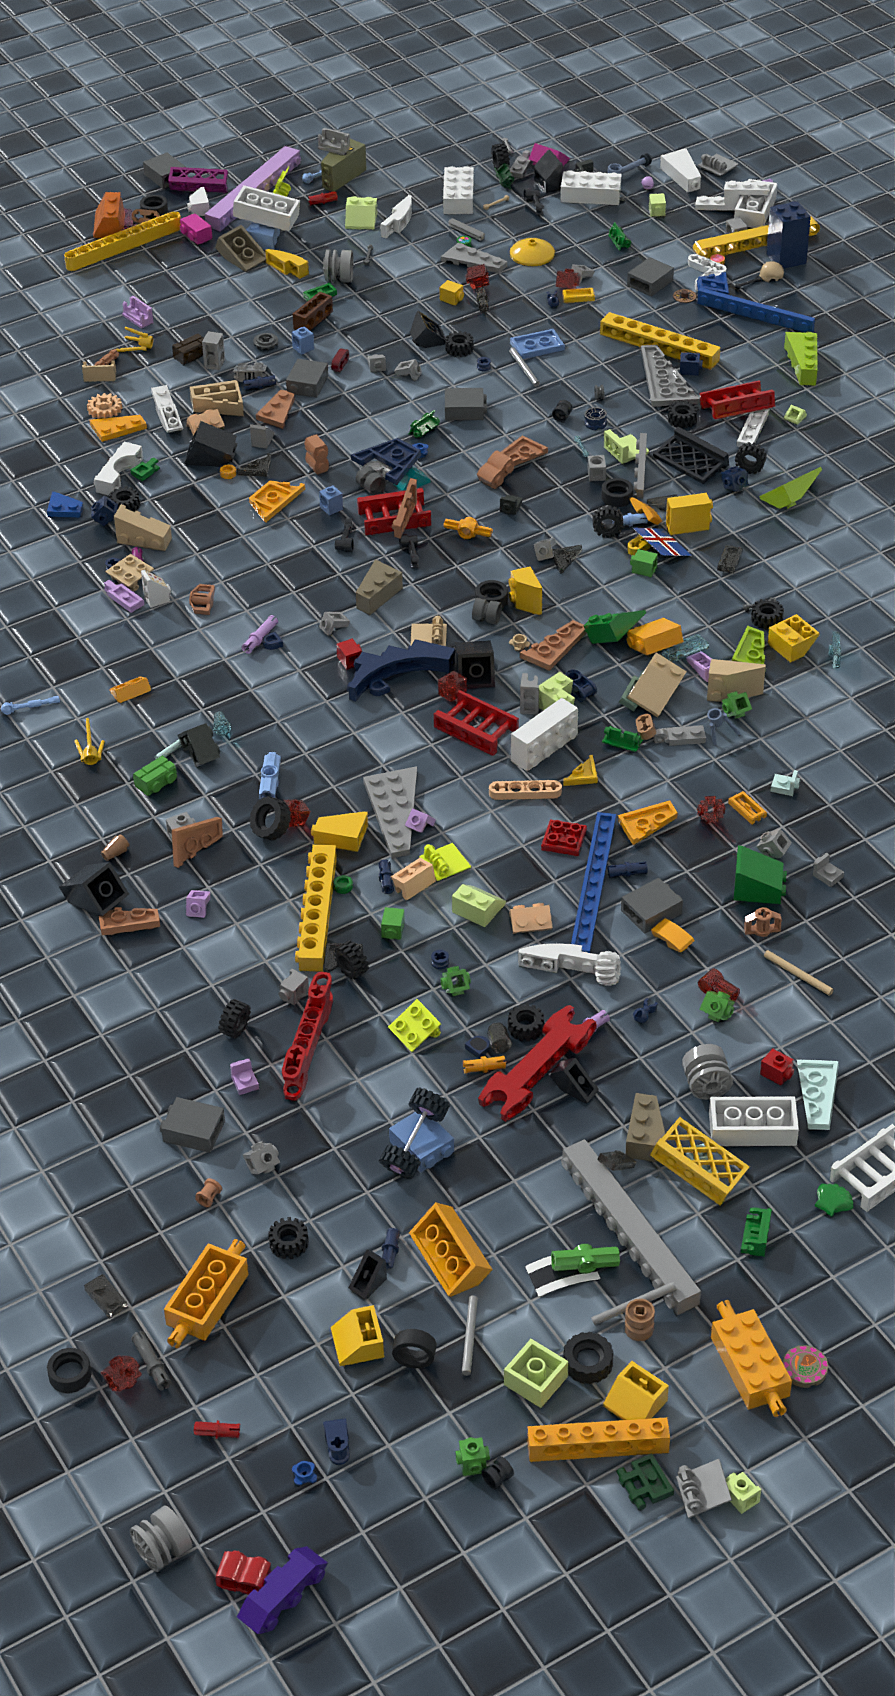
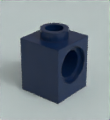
M681 352V375L699 376V369H702L703 360H700V353Z

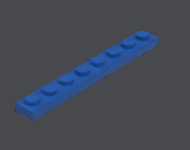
M701 287L698 290L697 304L805 333L814 332L815 318Z

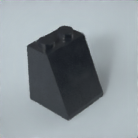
M200 421L189 444L184 464L212 467L227 465L234 458V452L238 444L235 442L237 436Z
M491 640L455 642L459 689L495 687L494 651Z
M110 862L86 865L59 886L68 903L98 916L106 914L129 895Z

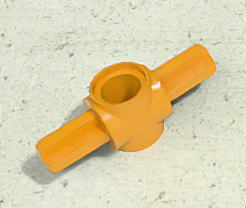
M466 517L460 521L445 519L444 528L457 530L458 534L464 539L476 537V535L491 537L493 533L492 528L479 526L477 520L472 517Z

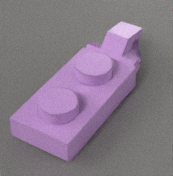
M110 580L104 582L106 594L130 613L144 606V600L122 583L116 585Z

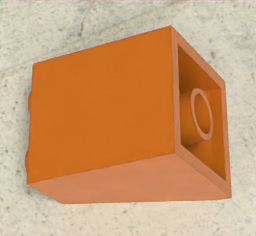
M105 192L95 212L93 238H104L124 230L125 210L120 192Z

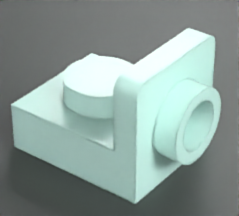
M794 770L792 777L775 774L771 785V792L793 796L795 789H798L800 785V778H797L798 771Z

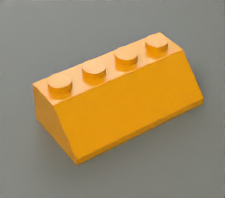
M435 1202L409 1232L443 1289L450 1297L478 1286L493 1270L451 1206Z

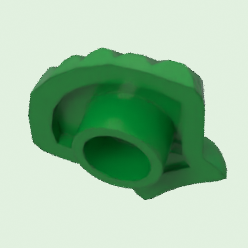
M821 1184L817 1188L818 1201L815 1207L825 1211L831 1217L835 1212L853 1209L852 1196L844 1187H840L838 1184Z

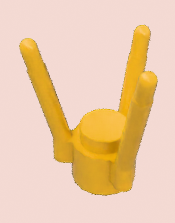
M125 327V330L138 334L140 337L125 336L124 338L139 341L138 344L141 347L120 348L117 351H146L147 348L151 349L153 346V336H148V333H142Z
M86 718L87 747L82 750L78 740H75V744L81 756V762L94 765L98 760H101L105 741H101L98 751L92 746L90 720Z

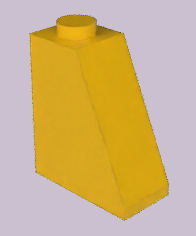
M368 812L319 817L316 825H313L311 829L314 844L336 845V848L358 852L368 828Z

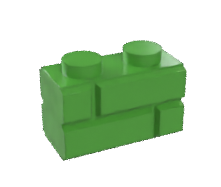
M163 755L133 774L135 787L140 791L142 790L147 796L158 792L168 783H173L177 778L176 766Z

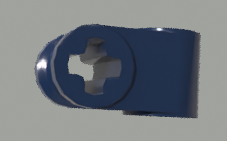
M571 669L566 672L565 676L573 680L571 695L579 702L585 701L590 695L597 694L595 683L585 677L580 671Z
M346 1418L323 1421L330 1461L336 1465L345 1464L350 1458Z

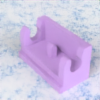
M135 296L130 297L129 306H127L125 301L123 302L122 315L140 328L153 323L151 307Z

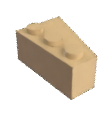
M121 504L114 515L117 543L165 551L172 540L171 525L152 517L150 519L140 515L141 512H132Z

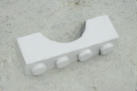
M123 442L115 454L110 457L108 463L103 466L100 473L95 476L94 485L96 493L109 495L111 491L114 492V489L119 490V487H121L119 472L132 469L143 460L142 446Z

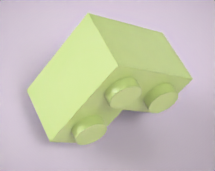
M558 672L540 684L539 708L544 711L561 698L574 705L575 698L571 696L573 680Z

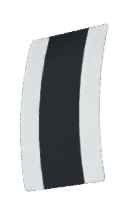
M551 1256L526 1266L539 1297L568 1285L600 1279L597 1270L587 1274L580 1273L578 1269L555 1271L551 1266Z

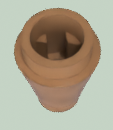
M120 834L119 836H114L100 853L106 861H109L126 852L130 845L126 838Z

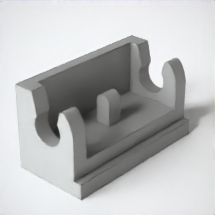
M323 128L322 135H318V149L344 155L350 149V134Z
M522 673L520 714H539V685L536 675L533 681H529L528 674Z

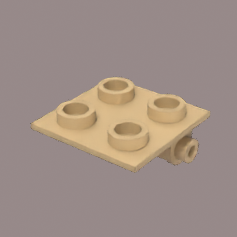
M129 554L106 570L105 573L110 575L113 580H117L119 584L122 583L131 591H137L139 588L137 581L142 578L141 571L151 572L154 568Z
M435 616L432 624H412L411 645L417 639L446 646L447 624H443V619L440 616Z

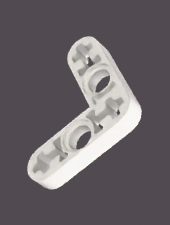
M692 254L688 257V266L703 272L704 274L701 276H709L710 274L718 276L721 272H726V266L698 254ZM696 279V280H695V290L698 291V288H697V279Z

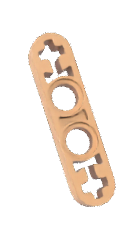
M556 780L496 781L489 785V796L495 800L554 799L562 794V784ZM517 788L520 789V791L513 792L512 789ZM538 788L539 791H531L530 789Z

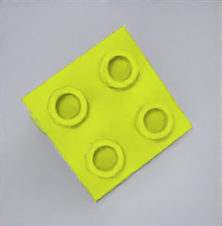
M289 166L286 171H282L273 191L274 194L288 196L291 187L283 181Z
M453 843L436 850L433 845L427 844L424 847V854L419 856V858L433 864L437 881L471 868L470 864Z
M418 999L388 1026L411 1052L429 1036L437 1038L441 1033L439 1028L441 1023Z

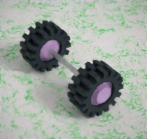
M420 1087L416 1088L408 1104L409 1107H412V1110L421 1114V1117L405 1148H398L395 1145L389 1144L385 1147L379 1159V1163L387 1168L388 1171H392L400 1177L404 1176L406 1179L414 1177L421 1163L408 1150L422 1122L426 1117L435 1122L443 1121L450 1107L449 1102L445 1098L439 1097V1094H434L431 1090L428 1091Z

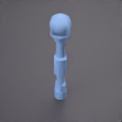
M320 171L315 174L304 173L302 180L304 183H310L313 181V178L322 176V172Z
M53 696L48 699H37L23 704L6 702L1 706V711L9 715L14 713V710L20 708L39 707L42 704L60 703L59 696Z

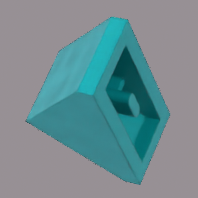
M412 466L398 485L394 484V486L399 491H406L410 478L417 480V488L431 483V480L422 471Z

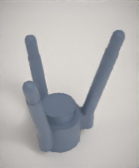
M718 708L708 710L707 717L710 722L713 745H716L715 727H720L724 721L737 735H741L726 713L722 714Z

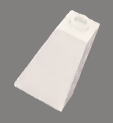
M686 148L661 156L660 169L685 191L691 192L700 189L701 175Z

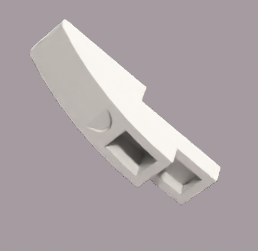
M410 195L392 208V215L381 223V237L387 238L393 232L400 233L407 226L412 214Z
M167 385L151 388L156 411L165 431L169 433L183 430L175 404H173Z
M541 944L519 949L518 966L555 973L561 967L595 974V961L598 955L582 952L581 945Z

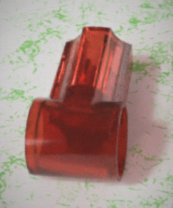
M715 968L709 970L697 982L698 987L705 994L707 991L716 993L721 991L730 995L729 999L732 1001H736L740 994V989L726 981L722 973Z

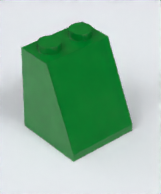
M738 845L734 900L781 904V896H785L786 885H782V882L786 883L787 871H783V862Z

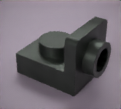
M590 159L575 163L574 172L586 171L593 173L594 162Z
M513 495L501 497L500 512L516 515L522 505V498Z

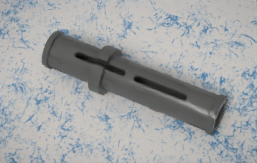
M139 1331V1334L136 1332L131 1337V1340L147 1366L148 1375L153 1377L159 1390H163V1386L165 1389L169 1388L172 1382L164 1370V1363L159 1361L143 1331Z

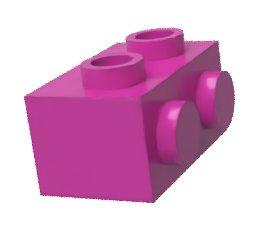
M194 213L180 219V231L197 245L212 239L211 225Z

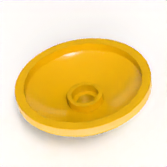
M539 238L522 239L510 248L511 259L524 266L544 265L555 256L554 247L549 242Z

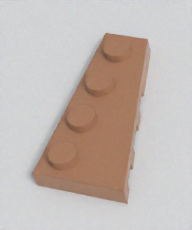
M572 620L557 629L554 635H548L539 644L536 642L531 645V649L521 651L520 658L550 671L586 634L583 627L584 624Z

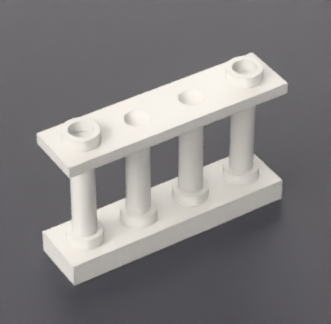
M893 1124L886 1129H881L875 1137L841 1161H836L831 1167L830 1181L834 1183L843 1177L862 1194L861 1208L866 1212L895 1192V1163L880 1151L886 1145L895 1150V1126ZM873 1155L892 1172L887 1176H882L867 1164L865 1160ZM858 1166L877 1183L872 1187H866L849 1171Z

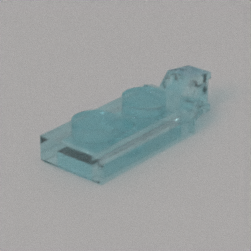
M696 634L683 639L684 642L669 647L662 652V656L671 662L674 660L678 661L708 649L709 643L700 634Z

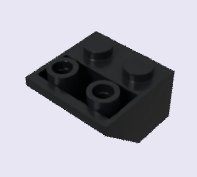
M547 150L534 166V180L545 193L561 190L563 164L551 150Z

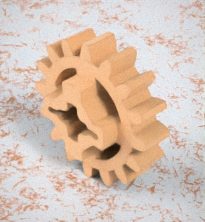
M103 393L100 396L97 394V397H91L92 400H88L87 411L89 415H92V418L96 416L97 419L112 418L113 415L118 416V413H121L122 402L120 398H117V395L112 396L111 393L109 395Z

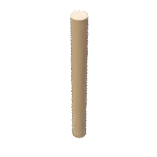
M769 950L765 952L764 957L825 994L830 996L833 993V988Z

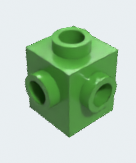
M735 691L727 694L728 698L722 700V708L727 717L734 716L736 719L745 716V712L752 709L746 692L738 694Z
M459 966L447 968V972L442 973L443 978H440L442 989L446 990V993H452V996L464 994V990L470 989L471 979L466 969H459ZM452 977H455L457 979V982L454 985L452 983Z
M707 991L699 1010L708 1013V1018L719 1022L720 1020H727L732 1016L735 1001L730 1000V995L724 992Z
M482 1437L467 1438L459 1441V1450L455 1451L457 1465H461L463 1476L481 1474V1471L486 1467V1461L490 1460L488 1446H484Z

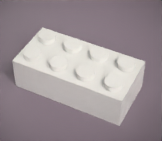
M445 167L443 214H473L474 167Z
M563 171L561 202L619 205L622 174Z
M748 179L750 182H760V180ZM770 182L769 195H741L735 208L734 219L740 217L751 228L764 226L770 214V207H773L776 200L777 183Z
M244 185L234 200L233 217L278 228L283 231H290L299 216L300 200Z
M561 698L511 734V761L522 769L529 771L542 760L548 758L553 752L562 748L571 739H574L578 734V707Z
M710 1097L709 1119L711 1139L720 1146H797L799 1128L795 1097Z

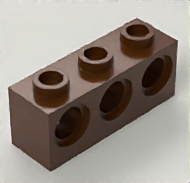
M318 292L292 313L293 329L298 330L299 328L306 327L308 330H312L333 312L332 296Z

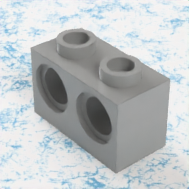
M208 331L202 341L204 368L220 370L225 361L223 333Z

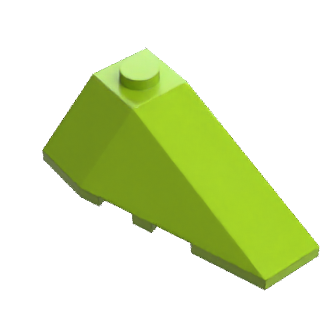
M819 467L759 497L761 500L779 509L785 506L788 509L796 505L795 501L803 497L822 469Z

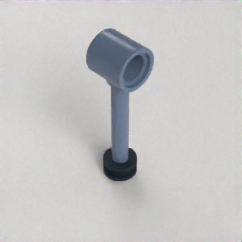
M645 153L640 156L639 160L624 167L620 164H610L608 166V173L623 175V173L640 165L647 166L651 164L652 157L650 154Z

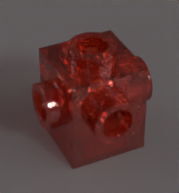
M455 671L438 680V694L450 702L457 699V692L459 690L467 693L466 678Z
M705 796V800L700 801V805H697L698 816H701V820L706 819L707 823L718 822V818H723V814H725V803H722V799H716V796ZM708 806L713 808L711 813H708Z
M283 800L289 806V811H291L289 827L304 826L311 811L303 800Z
M121 1355L112 1358L109 1361L110 1365L100 1372L112 1391H122L123 1389L131 1388L137 1383L136 1379L142 1375L139 1371L140 1366L133 1357Z

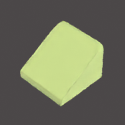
M791 405L783 419L798 425L807 414L805 410Z

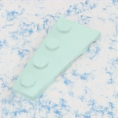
M797 1060L808 1129L830 1130L839 1068L838 1061Z

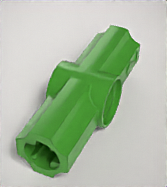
M580 1244L574 1250L552 1251L551 1266L555 1271L578 1269L580 1273L587 1274L593 1272L596 1268L619 1266L620 1253L616 1247L593 1248L589 1244Z

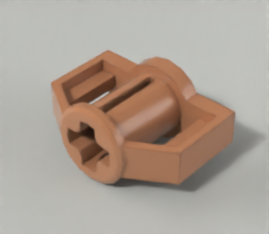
M199 584L190 592L189 604L194 614L210 615L214 601L215 585ZM199 591H205V592H209V593H208V594H205V593H197V592H199ZM193 604H194V605H205L206 608H205V607H194Z
M762 907L757 909L754 913L745 917V935L756 934L757 936L765 937L772 932H781V915L768 908ZM771 918L775 919L774 924H770ZM756 920L755 925L751 926L752 921Z

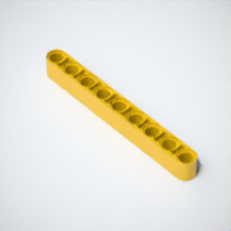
M170 212L67 251L64 254L66 269L75 271L177 232L181 226L180 213Z
M813 217L810 220L809 236L816 235L820 231V226ZM769 225L698 240L694 243L693 250L696 254L710 259L714 254L728 255L767 246Z

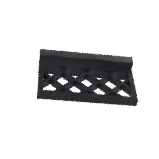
M677 427L674 430V435L653 453V457L702 484L721 468L726 469L729 466V454L680 427ZM674 442L680 444L679 446H671ZM689 449L692 452L683 453V450ZM681 450V454H671V451ZM669 452L670 455H661V453ZM702 456L705 459L696 460L695 457ZM694 457V460L684 461V458ZM682 458V462L672 461V459ZM708 463H715L716 466L708 467ZM706 464V467L697 468L696 465ZM694 465L695 468L687 469L685 466ZM707 472L704 477L699 476L697 473Z

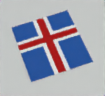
M633 528L661 555L692 556L664 529Z

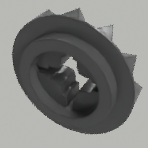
M261 333L255 336L253 343L257 349H274L278 345V337L271 333Z

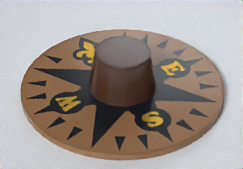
M681 289L677 290L673 297L678 302L688 303L696 299V294L691 290Z

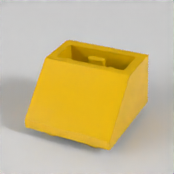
M796 614L769 627L768 645L791 663L807 653L819 637V632Z
M374 1305L352 1309L331 1327L340 1366L384 1358L383 1338Z
M631 1361L617 1376L603 1403V1407L622 1420L651 1419L668 1401L669 1385Z

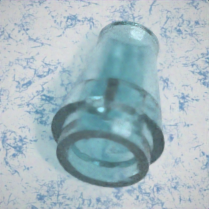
M219 711L214 714L213 730L220 736L229 733L231 724L224 713Z

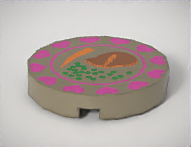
M807 1345L796 1346L784 1355L783 1365L792 1379V1384L795 1386L811 1388V1385L816 1384L817 1386L825 1380L828 1372L827 1358L815 1347Z

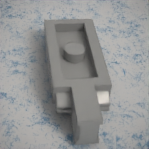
M524 150L522 156H518L510 168L513 177L523 178L531 165L529 150Z
M703 725L662 728L656 730L654 742L669 743V746L700 744L706 742Z

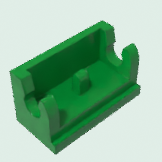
M750 1208L749 1213L758 1214L759 1216L747 1215L741 1253L765 1257L772 1209Z

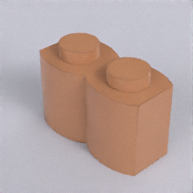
M317 434L307 437L305 439L306 463L317 475L328 471L327 445Z
M496 450L489 457L487 463L479 469L477 476L482 483L496 489L503 483L504 477L513 471L515 464L512 458Z

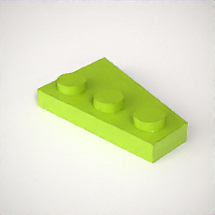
M747 626L731 661L764 664V632Z

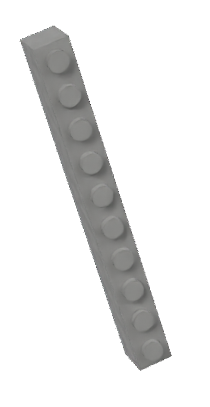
M584 1139L564 1148L563 1159H561L563 1168L571 1173L575 1184L580 1185L587 1200H591L595 1205L597 1213L605 1218L608 1228L611 1231L614 1230L620 1244L626 1246L632 1260L638 1262L644 1276L649 1277L652 1281L654 1289L674 1282L677 1290L663 1296L668 1308L673 1309L679 1315L700 1305V1289L587 1141Z

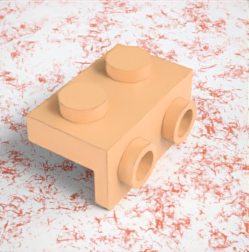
M209 409L199 415L193 414L188 417L186 426L190 427L193 436L200 421L219 429H224L225 427L218 409Z
M544 903L533 904V907L525 908L524 905H518L510 909L509 916L511 917L513 934L552 930L550 906H544Z

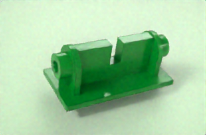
M614 222L609 230V237L619 251L622 247L629 248L631 241L626 238L623 229Z
M435 410L425 413L420 420L413 421L408 434L413 433L416 438H421L429 430L431 431L437 427L440 420L434 416Z
M609 726L605 727L604 734L606 735L602 743L637 752L643 739H641L638 733L625 731L622 734V729Z

